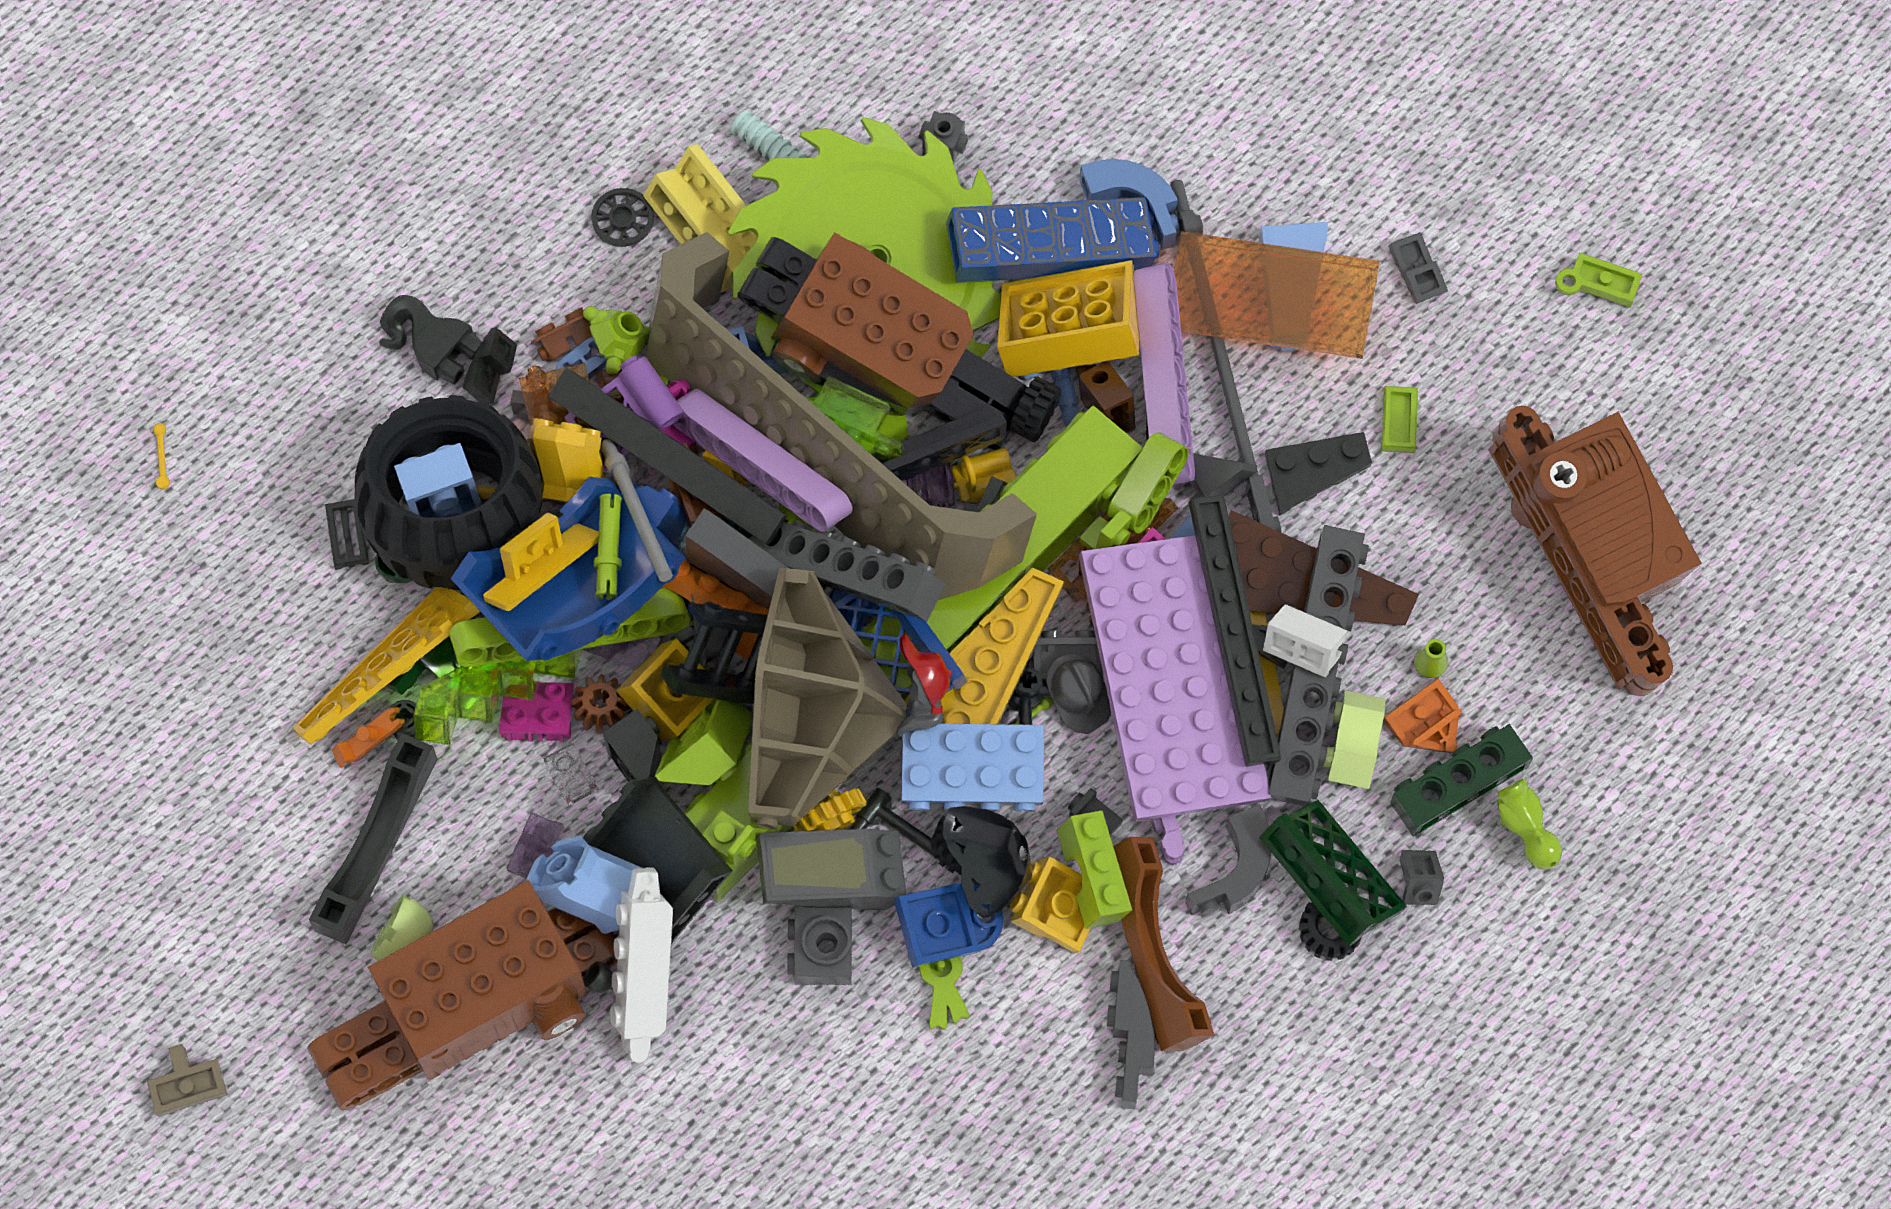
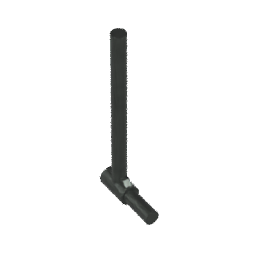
M877 787L866 801V806L861 808L856 814L857 819L849 829H867L868 826L880 825L883 821L933 856L934 849H931L932 838L891 811V796ZM1011 900V901L1008 903V905L1006 906V907H1008L1009 909H1010V905H1011L1012 900Z

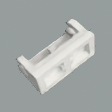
M1285 604L1268 623L1263 651L1326 677L1329 670L1341 656L1342 652L1338 648L1346 639L1347 630Z

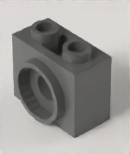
M795 908V919H788V940H795L794 953H788L787 973L788 975H794L795 985H852V908ZM829 940L834 942L837 947L830 953H823L817 946L822 941Z

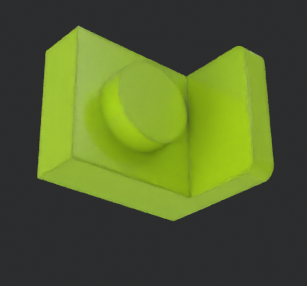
M722 810L702 834L718 854L734 866L740 858L747 859L757 844L755 841V828L751 825L745 827Z

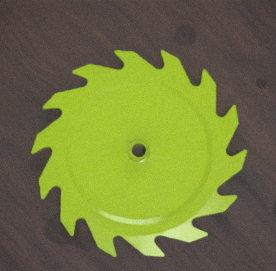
M865 117L861 119V123L871 138V143L868 145L828 128L800 132L799 137L817 149V157L773 158L752 173V178L774 182L777 186V191L741 208L727 233L731 236L745 231H752L756 235V242L733 271L732 299L736 300L738 298L737 294L753 268H757L756 262L771 237L780 238L817 260L819 254L835 232L845 239L865 247L880 260L967 311L973 332L1000 318L1001 293L994 291L992 287L993 281L956 283L946 226L952 207L989 206L992 203L993 191L982 169L977 170L971 189L962 188L948 147L928 130L924 132L926 155L924 156L917 155L889 124ZM758 312L754 333L765 356L769 357L775 343L771 336L776 330L778 323ZM972 337L966 349L982 358L992 345L978 343ZM800 377L804 383L820 396L825 394L823 386Z

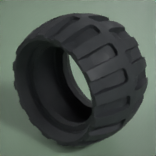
M450 395L449 398L433 399L431 396L419 399L418 403L404 408V406H401L394 410L383 424L379 423L374 428L360 454L354 479L355 507L359 524L366 540L373 551L381 557L383 562L392 571L404 579L408 577L417 585L432 589L434 586L447 588L448 590H460L451 580V577L468 552H479L503 547L536 522L541 512L542 483L535 455L527 444L524 435L504 414L500 416L498 411L491 405L480 400L478 403L466 400L464 396ZM460 443L470 470L485 473L499 483V486L487 502L474 510L450 517H421L400 506L399 501L404 492L394 466L403 463V461L410 457H421L435 452L442 446H453Z

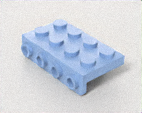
M938 724L933 728L909 731L902 735L901 803L909 804V810H930V804H944V810L946 811L949 808L965 805H979V808L1000 811V805H1014V811L1033 812L1035 811V806L1043 804L1044 725Z

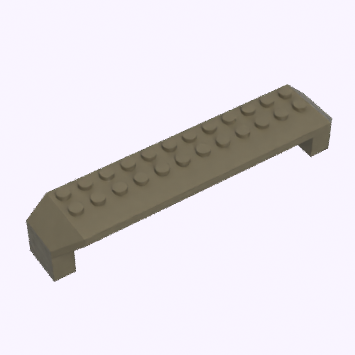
M706 232L663 253L652 303L646 358L671 383L675 380L687 381L690 391L693 389L703 391L841 489L852 504V513L834 526L847 538L858 542L862 549H865L866 545H871L885 552L886 557L890 558L891 554L895 553L911 562L910 565L915 566L918 561L935 569L934 576L945 583V587L938 600L980 588L1023 561L1037 513L1012 493L981 512L929 505L703 309L719 301L730 252L727 248Z

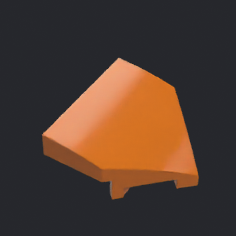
M1438 678L1387 714L1383 722L1404 747L1453 753L1457 748L1456 735L1462 709H1458L1459 706Z

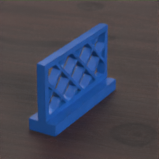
M849 594L834 604L839 612H853L851 628L858 638L873 640L871 656L877 664L893 667L890 682L898 693L910 694L911 691L910 688L895 686L898 668L907 669L910 665L900 663L901 650L899 640L905 631L912 638L911 642L914 646H917L921 652H937L941 654L947 668L952 671L948 692L953 688L957 690L968 682L964 673L926 621L895 610L887 612L885 607L881 605L879 610L861 608L862 599ZM856 601L855 607L849 606L850 604ZM859 614L878 616L874 634L856 631ZM883 617L899 620L901 627L898 638L880 635ZM879 641L897 643L894 661L875 659ZM909 708L906 711V718L910 715Z

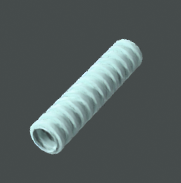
M750 110L742 111L731 125V133L735 136L738 135L741 141H746V145L750 148L754 147L756 153H762V157L766 160L769 159L770 161L773 158H807L805 152H799V148L795 145L791 146L789 140H784L783 136L779 133L776 134V130L772 127L768 128V124L764 121L760 122V118L756 115L753 116Z

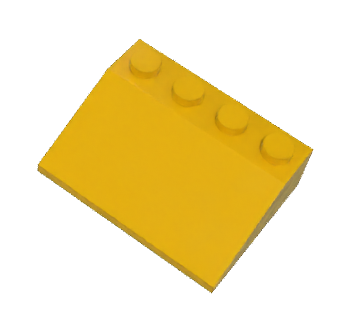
M1132 260L1002 283L997 349L1005 372L1012 377L1027 376L1033 373L1061 370L1068 367L1085 364L1091 365L1097 362L1138 356L1139 329Z

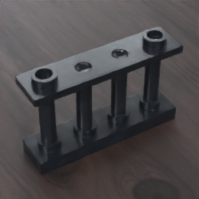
M689 602L687 609L700 623L684 663H680L679 666L664 664L660 677L674 693L754 705L758 654L768 615L722 608L713 602H705L704 604ZM713 627L729 629L714 668H709V670L697 669ZM743 632L758 634L744 671L739 672L738 675L727 673Z

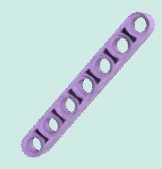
M1166 262L1135 270L1134 287L1149 438L1154 433L1160 432L1186 446L1189 450L1188 460L1173 484L1177 485L1194 480L1195 466L1177 284L1174 270L1170 263Z
M693 389L676 400L685 412L673 424L679 431L818 531L825 532L852 513V504L841 489L703 391Z

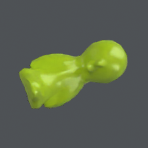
M1524 779L1518 780L1511 786L1500 790L1497 801L1499 816L1502 820L1500 825L1520 836L1524 842L1526 858L1533 866L1541 870L1555 867L1560 862L1562 847L1557 836L1543 827V810L1539 797L1531 788H1528L1527 781Z

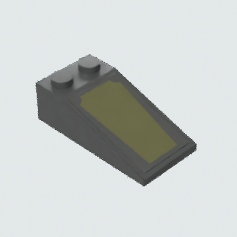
M849 829L770 832L756 835L763 903L882 911L895 905L893 899L906 895L899 831Z

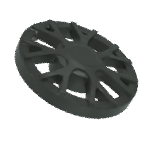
M617 188L606 192L596 201L592 209L591 219L594 231L600 239L613 246L626 247L639 243L649 234L653 226L654 214L653 208L643 197L642 193L629 188ZM626 195V203L616 204L615 196ZM637 200H640L644 206L635 212L632 205ZM604 203L612 207L609 214L599 210ZM636 217H648L647 224H637ZM610 220V226L603 229L599 228L597 222ZM635 228L639 234L630 238L626 231ZM614 229L622 231L619 239L610 237Z

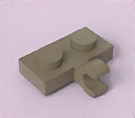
M183 1044L168 1048L175 1072L147 1080L155 1113L158 1117L228 1095L219 1061L214 1059L190 1067L187 1051Z

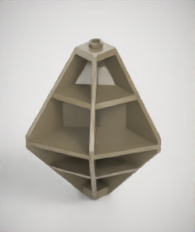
M779 568L758 654L755 677L748 814L750 821L756 822V826L763 829H777L778 825L794 826L895 736L899 724L906 718V702L823 590L815 572L809 570Z

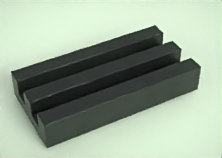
M355 499L325 504L335 570L346 566L350 568L356 567L358 564H369L366 539L357 517ZM348 508H353L360 551L358 556H354ZM340 510L346 558H340L334 511Z

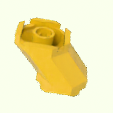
M533 419L528 441L540 471L542 500L566 504L582 487L588 477L606 479L599 453L602 440L600 438L601 431L582 428L581 425L561 422V425L549 420Z

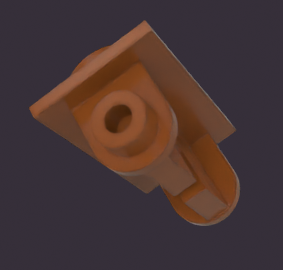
M583 307L565 315L567 322L556 328L552 322L535 331L537 338L532 340L531 343L534 344L539 341L541 347L537 349V352L542 361L547 359L552 361L554 358L571 350L565 339L569 336L573 339L576 347L592 337L590 331L591 324L583 316Z

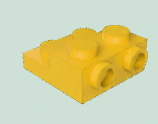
M1050 856L1039 859L1038 862L1033 861L1031 863L1032 880L1027 884L1024 893L1019 892L1011 902L1010 910L1014 912L1011 922L1039 938L1047 937L1073 953L1080 952L1091 929H1085L1076 895L1082 889V875Z

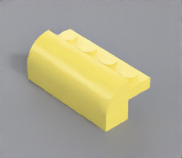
M698 144L688 146L675 169L655 174L643 197L680 244L708 232L730 251L721 292L732 289L733 271L756 242V235L752 231H745L731 236L727 234L739 210L745 207L746 204Z

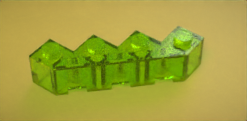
M582 649L574 650L549 660L526 661L523 658L475 667L461 666L424 685L421 688L414 712L416 739L450 745L458 718L492 723L499 696L534 701L541 674L575 679Z

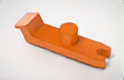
M390 708L384 711L368 725L359 727L357 733L349 740L337 743L332 752L339 767L343 768L345 764L360 760L400 729L405 720H395V715L400 711L399 708Z

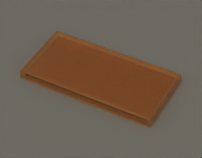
M1181 231L1174 266L1181 331L1363 359L1380 261Z

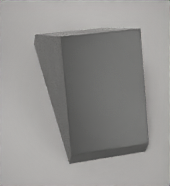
M1193 453L1194 479L1205 497L1222 494L1225 496L1257 472L1258 465Z

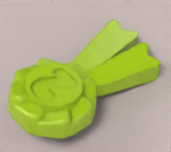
M961 957L919 966L922 980L931 987H934L929 1029L933 1030L936 1027L942 1030L947 1029V1007L954 1025L958 1023L960 1018L968 1019L969 1012L955 986L963 971Z

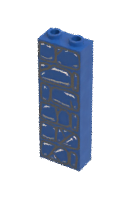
M1146 197L952 207L946 222L956 283L1036 278L1131 260L1135 271L1152 266L1155 259L1159 257V243L1157 239H1153L1152 234L1154 216L1152 210L1147 207Z

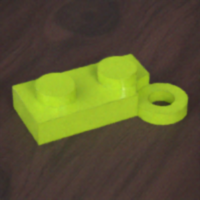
M1579 252L1574 269L1568 268L1560 271L1556 276L1555 285L1558 291L1564 295H1574L1580 290L1631 308L1643 274ZM1566 277L1572 278L1575 284L1573 286H1566L1563 283V279Z

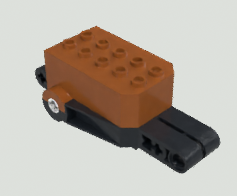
M835 232L819 254L817 260L780 238L771 237L756 262L757 268L751 270L737 296L752 309L778 323L776 330L771 336V339L778 342L772 352V356L781 366L817 385L900 416L925 411L946 424L992 405L996 415L1003 414L1007 422L1006 435L1004 440L987 447L992 450L1002 447L1010 433L1011 421L1015 415L1014 412L1019 406V401L1024 396L1027 386L966 349L974 335L967 311L880 260L865 247L849 241Z

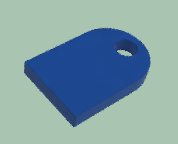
M962 883L902 895L893 899L912 968L981 952L996 942L1003 928L1002 910L992 915L989 923H983L979 920L977 913L968 905ZM974 883V884H975L974 891H976L977 888H978L979 886H981V885H980V884H977V883ZM980 903L981 906H984L989 910L991 906L990 904Z

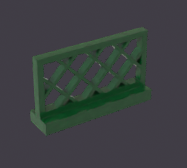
M1319 800L1308 804L1290 815L1285 813L1279 816L1259 837L1348 946L1354 944L1364 934L1397 916L1407 908L1406 904H1404ZM1312 813L1319 819L1322 826L1311 822ZM1312 834L1324 838V845L1314 842ZM1333 842L1339 844L1345 853L1335 850ZM1335 861L1345 864L1346 872L1336 869ZM1356 869L1362 871L1367 880L1357 877ZM1357 888L1367 891L1369 899L1358 896ZM1378 896L1384 898L1392 908L1379 904Z

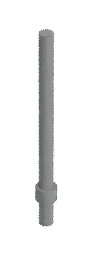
M605 439L601 443V447L606 456L605 465L610 476L616 479L659 580L667 582L672 578V572L629 477L627 461L624 455L618 452L612 439Z

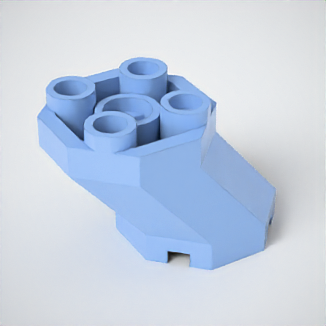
M581 835L557 841L551 846L554 850L553 854L548 858L542 854L534 861L526 881H530L538 897L544 903L595 924L603 934L619 930V925L616 921V906L621 904V891L629 890L633 869L640 868L639 866L588 845Z

